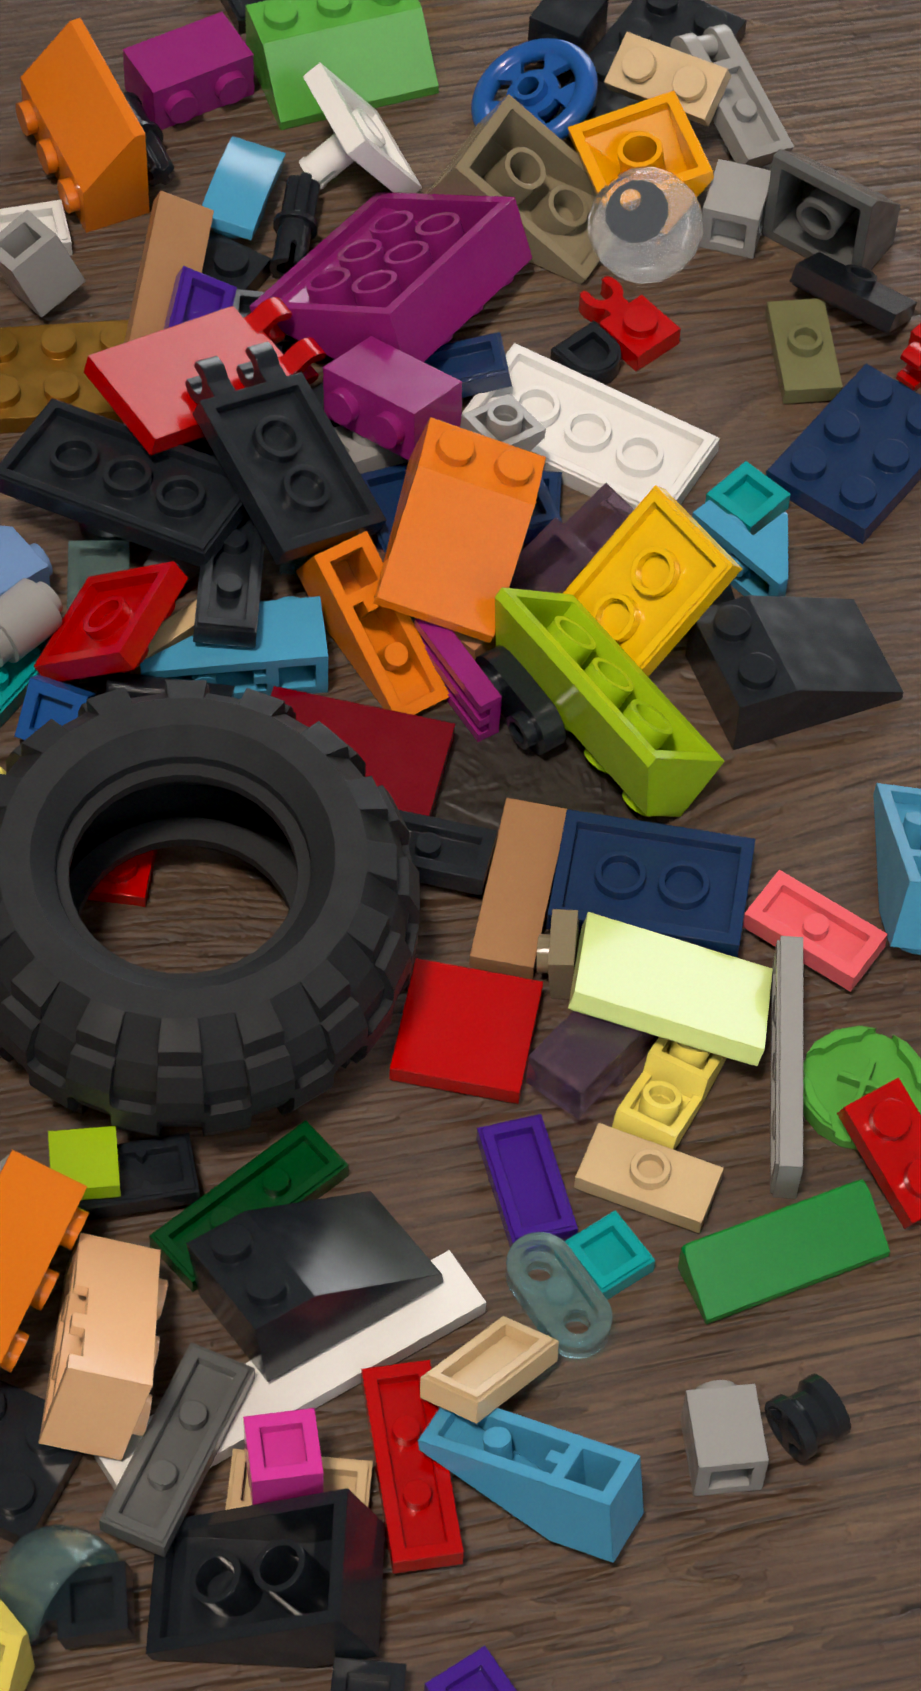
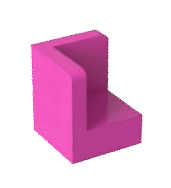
M314 1408L243 1417L245 1458L251 1505L324 1492V1473Z

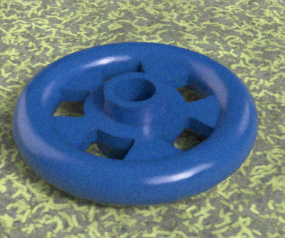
M554 38L527 41L507 50L488 66L476 85L471 102V115L474 126L476 127L501 102L494 101L502 85H510L506 96L510 94L561 140L566 139L569 136L568 127L583 122L596 99L598 78L593 61L577 45L566 40ZM545 61L543 69L530 70L524 73L525 66ZM571 69L575 76V82L561 88L556 76ZM560 105L565 108L556 118L547 124L545 123L551 116L556 114Z

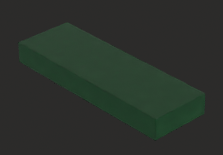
M305 1120L149 1235L150 1247L160 1250V1258L193 1293L198 1288L186 1243L247 1210L319 1199L349 1176V1165Z

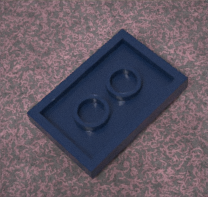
M866 363L766 471V476L791 494V502L863 544L921 479V395Z
M567 809L546 929H551L552 909L578 910L580 933L587 913L591 912L738 957L756 839Z

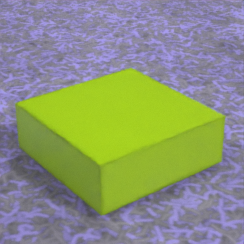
M116 1126L48 1131L50 1168L87 1186L81 1200L121 1197Z

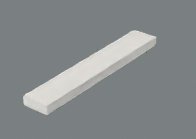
M448 1250L431 1260L442 1273L443 1283L271 1381H266L251 1360L245 1363L255 1368V1379L210 1468L231 1457L233 1449H245L244 1416L308 1408L316 1409L360 1384L361 1369L393 1365L484 1314L486 1301L451 1251ZM153 1415L149 1417L147 1427H148V1425H149V1423H150V1421H151ZM132 1434L121 1461L94 1455L95 1460L114 1490L142 1436Z

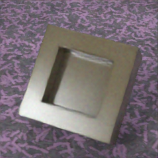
M552 909L550 934L538 935L537 973H548L550 998L570 999L580 939L578 910Z

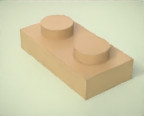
M626 32L604 84L608 90L640 102L674 90L688 120L709 127L729 83L731 74L725 67Z

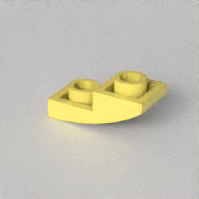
M659 1037L648 1052L643 1072L617 1108L612 1128L675 1150L707 1097L726 1057Z

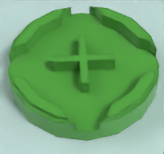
M854 1026L836 1029L817 1040L806 1054V1059L803 1062V1116L820 1136L843 1148L858 1150L838 1117L837 1112L898 1077L921 1114V1058L906 1041L895 1035H892V1039L885 1035L876 1034L877 1028Z

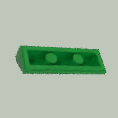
M860 1179L689 1242L681 1248L678 1270L705 1324H709L888 1257L890 1249L871 1192L865 1181Z

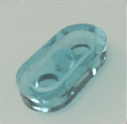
M545 1232L530 1233L515 1241L507 1254L506 1282L510 1291L538 1331L558 1340V1353L568 1358H587L602 1350L610 1337L612 1309L606 1297L567 1243L561 1238ZM534 1269H542L547 1271L551 1277L544 1281H536L528 1273ZM572 1321H578L585 1324L588 1330L581 1334H574L569 1332L565 1325Z

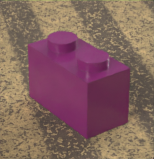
M223 12L123 49L125 90L138 95L149 120L157 123L161 130L187 122L196 116L227 104L236 103L254 94V54Z
M373 336L368 337L323 367L324 411L327 417L409 460L430 417L458 427L461 426L462 381Z

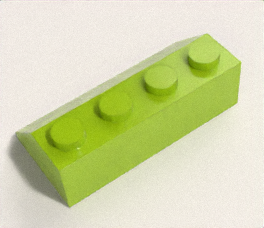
M503 587L495 596L496 646L501 645L508 649L528 671L555 705L565 730L572 732L586 748L584 755L587 760L600 771L609 774L624 790L622 797L629 807L646 817H681L725 762L722 757L574 595Z

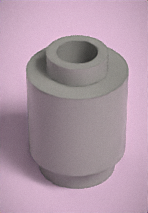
M23 578L0 596V667L7 662L17 663L62 626L60 612L63 610L62 602L55 591L42 581L35 583L30 579Z

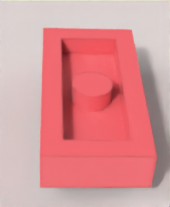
M778 870L744 913L742 926L775 947L777 940H780V936L803 937V964L850 992L885 948L888 936L886 932L781 870Z

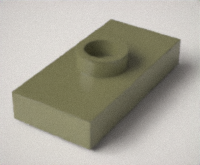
M819 298L768 301L765 317L783 404L832 401L843 389L825 301Z

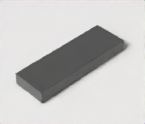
M190 1343L99 1520L100 1531L165 1558L255 1379V1368L195 1343Z

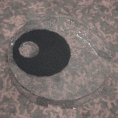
M656 167L632 168L619 174V178L613 180L608 187L605 185L594 199L588 216L589 241L599 261L618 278L636 284L662 282L681 272L696 255L703 236V211L695 193L674 173Z

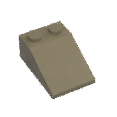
M510 94L476 125L427 192V194L515 197L532 254V259L529 262L580 285L588 278L616 237L607 224L606 214L578 154Z

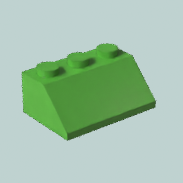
M266 0L245 5L246 45L254 54V72L280 130L327 120L303 78L306 73L319 63H322L373 108L438 94L439 85L419 0Z

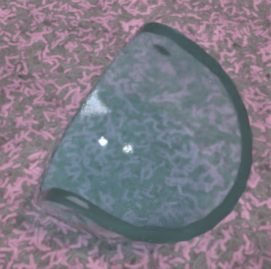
M53 1524L35 1529L21 1537L5 1555L0 1565V1599L25 1628L31 1644L39 1636L40 1623L48 1605L68 1577L84 1563L92 1566L119 1561L118 1555L101 1537L78 1526Z

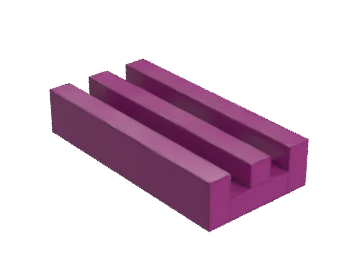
M416 618L414 626L418 630L435 670L442 678L449 692V698L446 699L477 742L498 733L502 699L500 693L452 630Z

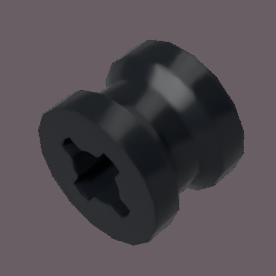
M816 1373L810 1374L799 1381L797 1391L790 1396L780 1394L765 1403L766 1418L775 1437L785 1451L800 1462L814 1456L817 1453L818 1444L826 1439L836 1441L850 1433V1418L842 1400L833 1387Z

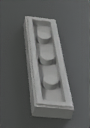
M780 936V940H777L771 981L770 1193H773V1198L796 1199L803 1170V937Z

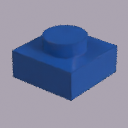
M39 674L30 677L14 737L26 740L50 719H53L61 726L78 717L81 705L87 703V699L95 697L96 694Z

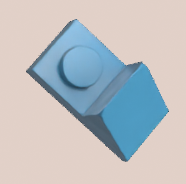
M708 500L693 512L692 517L743 568L730 583L733 588L743 596L786 595L788 584L787 512L780 514L754 535L748 532L746 526L739 518L725 513L711 500Z

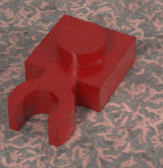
M610 276L602 279L601 295L606 300L595 299L585 290L580 293L578 309L581 315L590 322L595 321L618 342L621 348V359L636 372L679 344L681 328L643 295L628 302L623 297V288L616 279Z

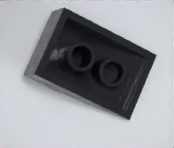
M747 595L710 606L688 631L685 656L732 750L882 706L903 698L904 692L854 599Z
M371 1191L247 1210L186 1243L199 1296L267 1382L443 1283L442 1273Z
M348 1488L185 1517L165 1558L154 1554L146 1655L152 1660L318 1667L334 1664V1657L350 1659L379 1657L385 1524Z

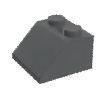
M779 149L773 155L762 235L805 258L821 252L844 265H858L871 271L894 243L901 205L803 154Z

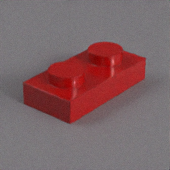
M898 1077L843 1107L837 1112V1115L903 1228L906 1229L921 1220V1114Z

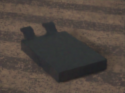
M269 342L253 345L245 350L250 362L239 364L236 368L240 381L246 387L240 390L234 389L228 378L226 368L219 357L214 356L195 362L194 367L199 376L189 378L185 382L190 397L195 403H198L192 415L277 565L329 549L365 531L368 532L369 536L381 531L387 519L302 372L286 376L279 363L276 351Z

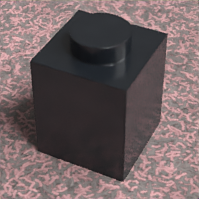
M542 0L529 17L528 41L542 38L566 40L577 45L589 55L606 34L609 0ZM571 69L565 71V73L573 75Z

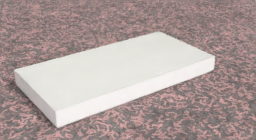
M516 343L506 353L512 387L478 393L462 412L464 414L510 393L546 428L545 438L530 451L546 457L543 471L562 472V484L627 515L633 512L655 485L666 489L681 505L717 454L720 442L719 437Z

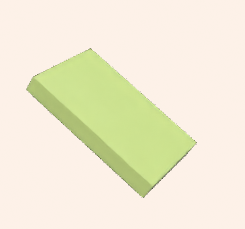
M588 912L581 928L568 1009L742 1063L758 1066L765 1050L773 969Z

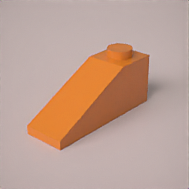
M365 531L313 556L297 569L296 573L309 597L320 596L325 629L382 708L415 715L449 698V692L442 678L435 670L411 617L373 604L383 561L368 532Z

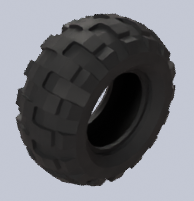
M166 680L165 693L130 698L126 687H122L89 698L87 703L81 705L77 718L62 726L53 719H50L10 753L6 759L7 773L6 775L0 774V1057L7 1062L15 1059L20 1068L24 1067L29 1076V1085L74 1113L77 1111L83 1115L88 1108H92L111 1116V1125L116 1126L117 1129L162 1136L163 1126L202 1127L204 1137L248 1129L251 1126L252 1116L277 1108L282 1115L287 1112L291 1113L334 1086V1074L340 1066L346 1069L351 1061L357 1064L368 1055L391 1024L393 1008L399 993L410 982L418 943L420 918L419 871L411 860L409 850L410 833L392 796L383 785L377 787L372 776H365L366 763L328 727L320 721L311 727H307L296 720V713L291 706L285 704V701L250 688H246L242 698L238 699L210 694L207 680ZM172 846H201L217 849L239 857L256 867L273 883L282 895L289 910L284 922L274 935L255 952L233 964L216 970L198 973H166L149 970L127 962L107 950L91 935L80 920V914L91 892L117 866L137 855Z

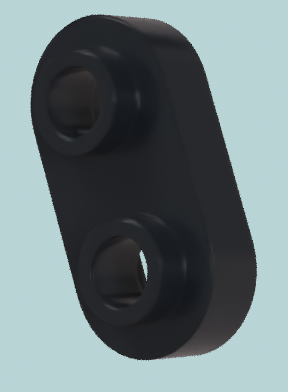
M498 645L476 657V663L502 696L500 713L507 720L509 732L519 747L524 750L530 748L534 753L543 755L565 742V727L555 705L508 649Z

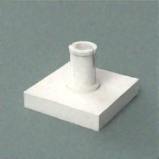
M322 63L317 64L303 76L335 132L310 154L299 160L303 171L310 173L312 179L319 182L320 189L326 187L329 181L354 161L393 193H417L422 189L375 108Z

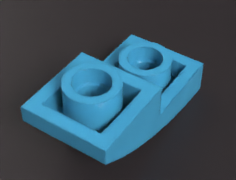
M232 136L218 164L202 206L214 210L211 228L214 232L227 238L242 237L252 240L264 217L269 195L282 172L286 153Z

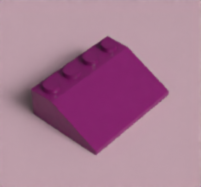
M376 192L249 306L252 312L260 303L269 298L279 297L293 313L290 319L277 323L280 329L299 341L307 337H313L325 351L326 355L333 359L338 358L368 337L373 336L425 362L440 346L448 343L452 339L453 334L469 318L478 314L492 296L502 287L510 284L514 279V275L532 259L515 197Z

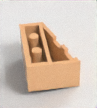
M85 1233L79 1234L65 1271L39 1444L121 1461L132 1434L144 1435L151 1410L152 1395L149 1393L153 1386V1371L160 1345V1337L156 1336V1320H159L168 1284L166 1279L159 1278L160 1250Z

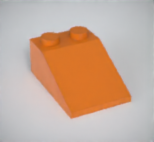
M430 417L409 458L373 604L490 643L495 634V596L502 587H510L535 507L546 457Z

